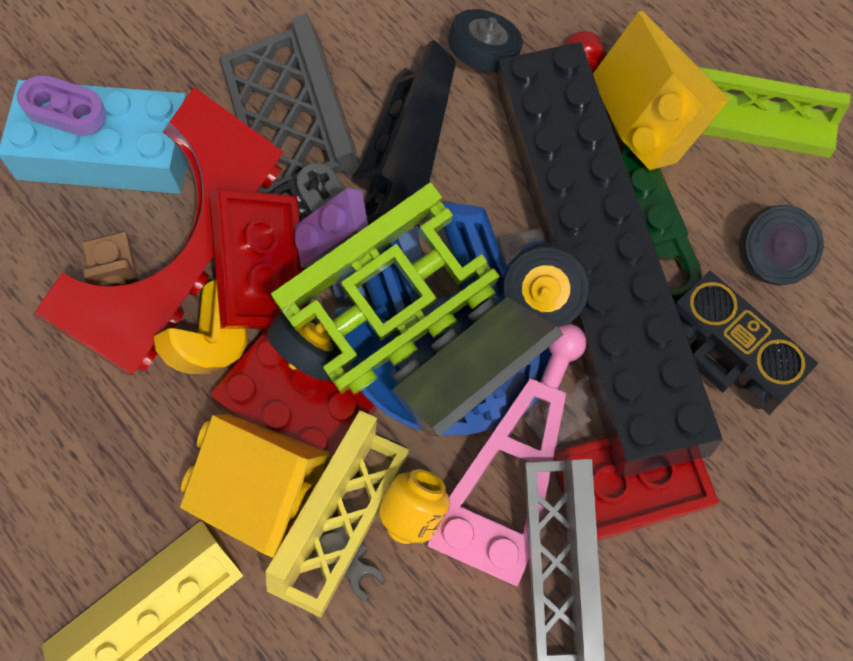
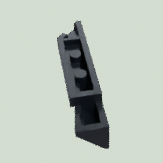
M435 40L430 41L426 45L420 65L415 72L405 67L395 78L354 179V182L363 189L369 190L364 200L368 225L430 183L456 65L455 59Z

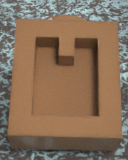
M126 231L83 242L87 269L83 270V276L86 283L98 286H121L139 281L131 240Z

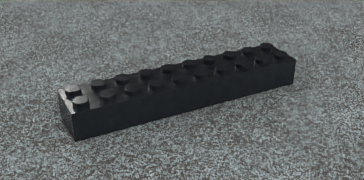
M582 42L499 59L497 91L545 243H557L573 250L584 262L590 277L587 303L583 311L571 321V324L579 327L586 337V348L581 358L609 442L619 479L712 456L723 438Z

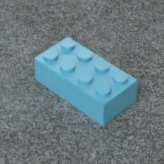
M26 80L17 81L0 143V159L16 180L182 194L188 162L179 147L163 131L187 98L186 93L79 85L91 89L98 94L106 109L107 116L105 123L98 131L90 135L78 136L30 120L17 101L18 90ZM50 101L44 102L40 107L46 106Z

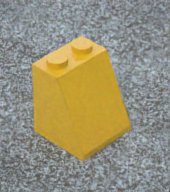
M230 414L212 415L211 421L208 420L204 423L198 435L197 447L201 449L195 466H191L183 478L181 492L184 493L180 508L255 550L274 558L328 466L332 453Z

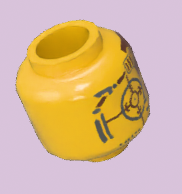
M416 469L412 470V472L398 474L389 486L379 506V518L387 529L388 535L402 544L430 541L450 509V499L446 492L445 484L436 475L426 470Z

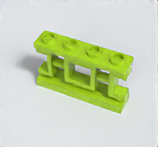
M431 182L271 293L275 303L296 331L314 318H317L342 354L323 367L341 394L348 389H351L354 395L359 393L378 378L374 371L389 360L394 366L398 365L417 351L414 342L428 332L433 338L437 337L457 322L453 316L454 313L467 304L474 310L495 295L492 286L496 284L500 276L494 268L490 269L485 257L481 254L462 268L438 236L437 232L452 222L453 214L441 203L442 196ZM431 216L432 219L420 227L419 234L432 251L411 264L397 243L381 255L379 254L385 247ZM395 263L420 298L383 324L357 288ZM442 266H444L458 286L472 276L477 278L475 282L425 317L423 311L436 302V297L424 282V279ZM351 271L355 272L341 282L342 289L354 304L343 314L332 321L318 300H315L300 311L299 308ZM365 321L380 341L396 330L400 335L349 372L345 373L343 371L344 367L357 359V354L344 338L349 332Z

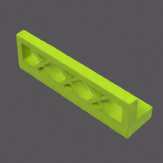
M699 67L730 99L702 132L703 135L831 158L836 149L838 125L850 105L851 94ZM734 89L744 93L738 95L728 93L727 90ZM774 97H778V98L787 99V101H784V102H776V101H771V100H769V99H770V98H774ZM822 105L833 107L832 111H826L812 107Z

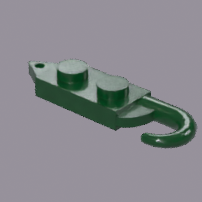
M624 144L622 157L659 260L678 259L685 275V282L682 286L677 288L669 287L673 300H680L702 278L701 266L687 237L689 234L660 168L649 170L632 150Z

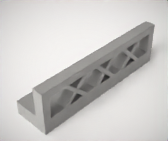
M592 459L524 463L535 661H605ZM563 471L564 493L552 506L538 494L536 472ZM538 503L547 511L540 520ZM564 503L566 519L558 512ZM552 517L567 529V543L555 556L542 546L540 542V530ZM541 553L550 561L543 570ZM567 554L569 557V569L561 563ZM556 567L570 579L571 590L558 607L546 598L543 593V581ZM544 604L553 611L546 621ZM570 605L572 606V621L564 614ZM559 618L573 630L574 652L547 653L546 633Z

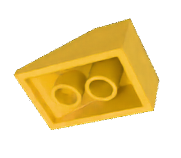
M643 11L637 12L593 73L602 101L621 140L649 170L676 164L730 100Z

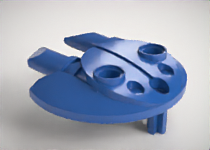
M442 203L453 214L452 222L445 226L444 230L452 253L463 268L482 254L487 260V265L490 269L494 268L500 276L496 284L492 286L495 295L491 297L494 303L498 305L505 299L504 276L509 264L505 265L486 210L473 205ZM399 238L381 250L379 254L381 255L396 243L403 252ZM539 239V240H536V241H534V242L525 244V245L521 248L520 252H521L524 248L530 247V246L535 245V244H537V243H543V242ZM395 263L365 283L375 309L374 312L383 324L420 298ZM472 276L460 285L461 291L475 282L477 278ZM459 292L450 294L446 300L443 297L437 299L433 305L423 311L425 317ZM350 304L348 306L336 309L335 318L343 314L345 311H347L354 305ZM467 304L453 314L457 322L435 338L428 332L415 341L414 344L417 347V351L396 366L390 360L374 371L378 378L361 392L378 409L392 419L422 431L392 394L391 390L399 384L393 376L415 358L421 365L437 354L431 345L452 328L459 335L474 324L468 315L476 309L472 310ZM365 321L345 335L344 338L357 354V359L346 366L348 372L400 335L396 330L380 341ZM546 348L441 435H468L496 428L529 379L541 381L552 355L549 348ZM534 398L528 409L538 400V398Z

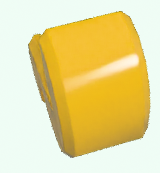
M217 279L202 287L198 333L169 328L153 336L156 352L163 361L176 371L187 374H211L223 369L238 360L247 345V329H220Z

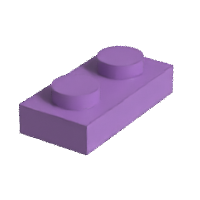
M346 188L294 226L296 233L295 243L299 251L302 268L310 267L368 226L362 190Z

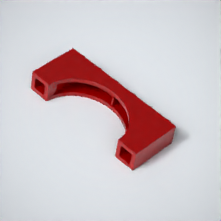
M195 87L163 131L184 154L190 165L196 186V211L193 225L179 253L158 273L142 281L127 285H92L62 273L33 313L41 321L128 376L133 375L137 369L143 373L148 369L158 354L153 346V336L177 326L185 313L179 309V306L188 293L195 297L210 276L204 272L212 257L215 258L210 193L216 189L257 192L260 186L268 189L282 169L276 164L283 154L282 150Z

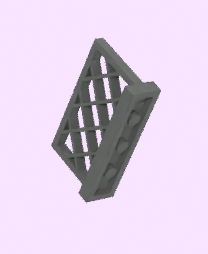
M307 13L292 19L294 28L220 57L237 118L258 134L263 126L279 131L272 142L279 149L283 146L288 135L304 141L294 160L281 155L277 161L289 166L284 178L273 182L268 189L260 186L258 189L259 193L271 194L278 186L288 180L297 179L298 172L306 166L303 163L313 145L327 151L330 161L323 164L329 166L335 174L344 171L347 177L355 175L361 165L320 38ZM293 44L295 51L287 65L272 60L278 49ZM247 61L257 63L248 80L236 76L234 66ZM267 67L282 73L273 89L258 84ZM291 77L305 82V86L297 99L282 94ZM253 92L268 97L259 114L246 110L245 107ZM309 98L311 100L312 105L307 103ZM277 101L292 106L283 124L268 118ZM302 111L316 116V121L308 134L293 128ZM320 133L322 135L323 140L318 138ZM314 176L309 178L310 180H316Z

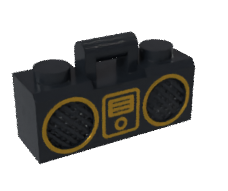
M711 270L675 304L689 345L696 350L693 356L699 373L721 393H724L734 383L740 389L741 396L749 405L756 409H763L769 416L819 364Z

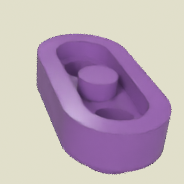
M38 75L31 77L20 86L17 93V101L30 120L74 135L86 136L95 133L103 126L106 120V109L96 92L51 76ZM50 101L46 106L40 107L44 102Z

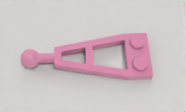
M573 324L558 327L564 335L548 347L552 355L541 381L529 379L450 495V509L436 534L428 543L430 548L517 587L529 561L527 518L524 533L522 534L462 506L500 450L527 462L553 461L566 399V393L558 390L569 362L578 359L586 348V337L583 331ZM534 398L550 403L541 451L509 438ZM551 471L536 472L537 491L544 500L546 499ZM538 503L540 520L544 508Z

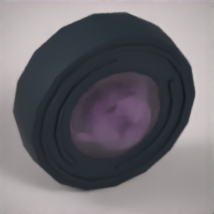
M787 204L766 207L754 214L743 227L739 240L740 258L747 271L761 282L776 286L795 284L809 276L820 263L824 249L823 234L815 218L802 208Z

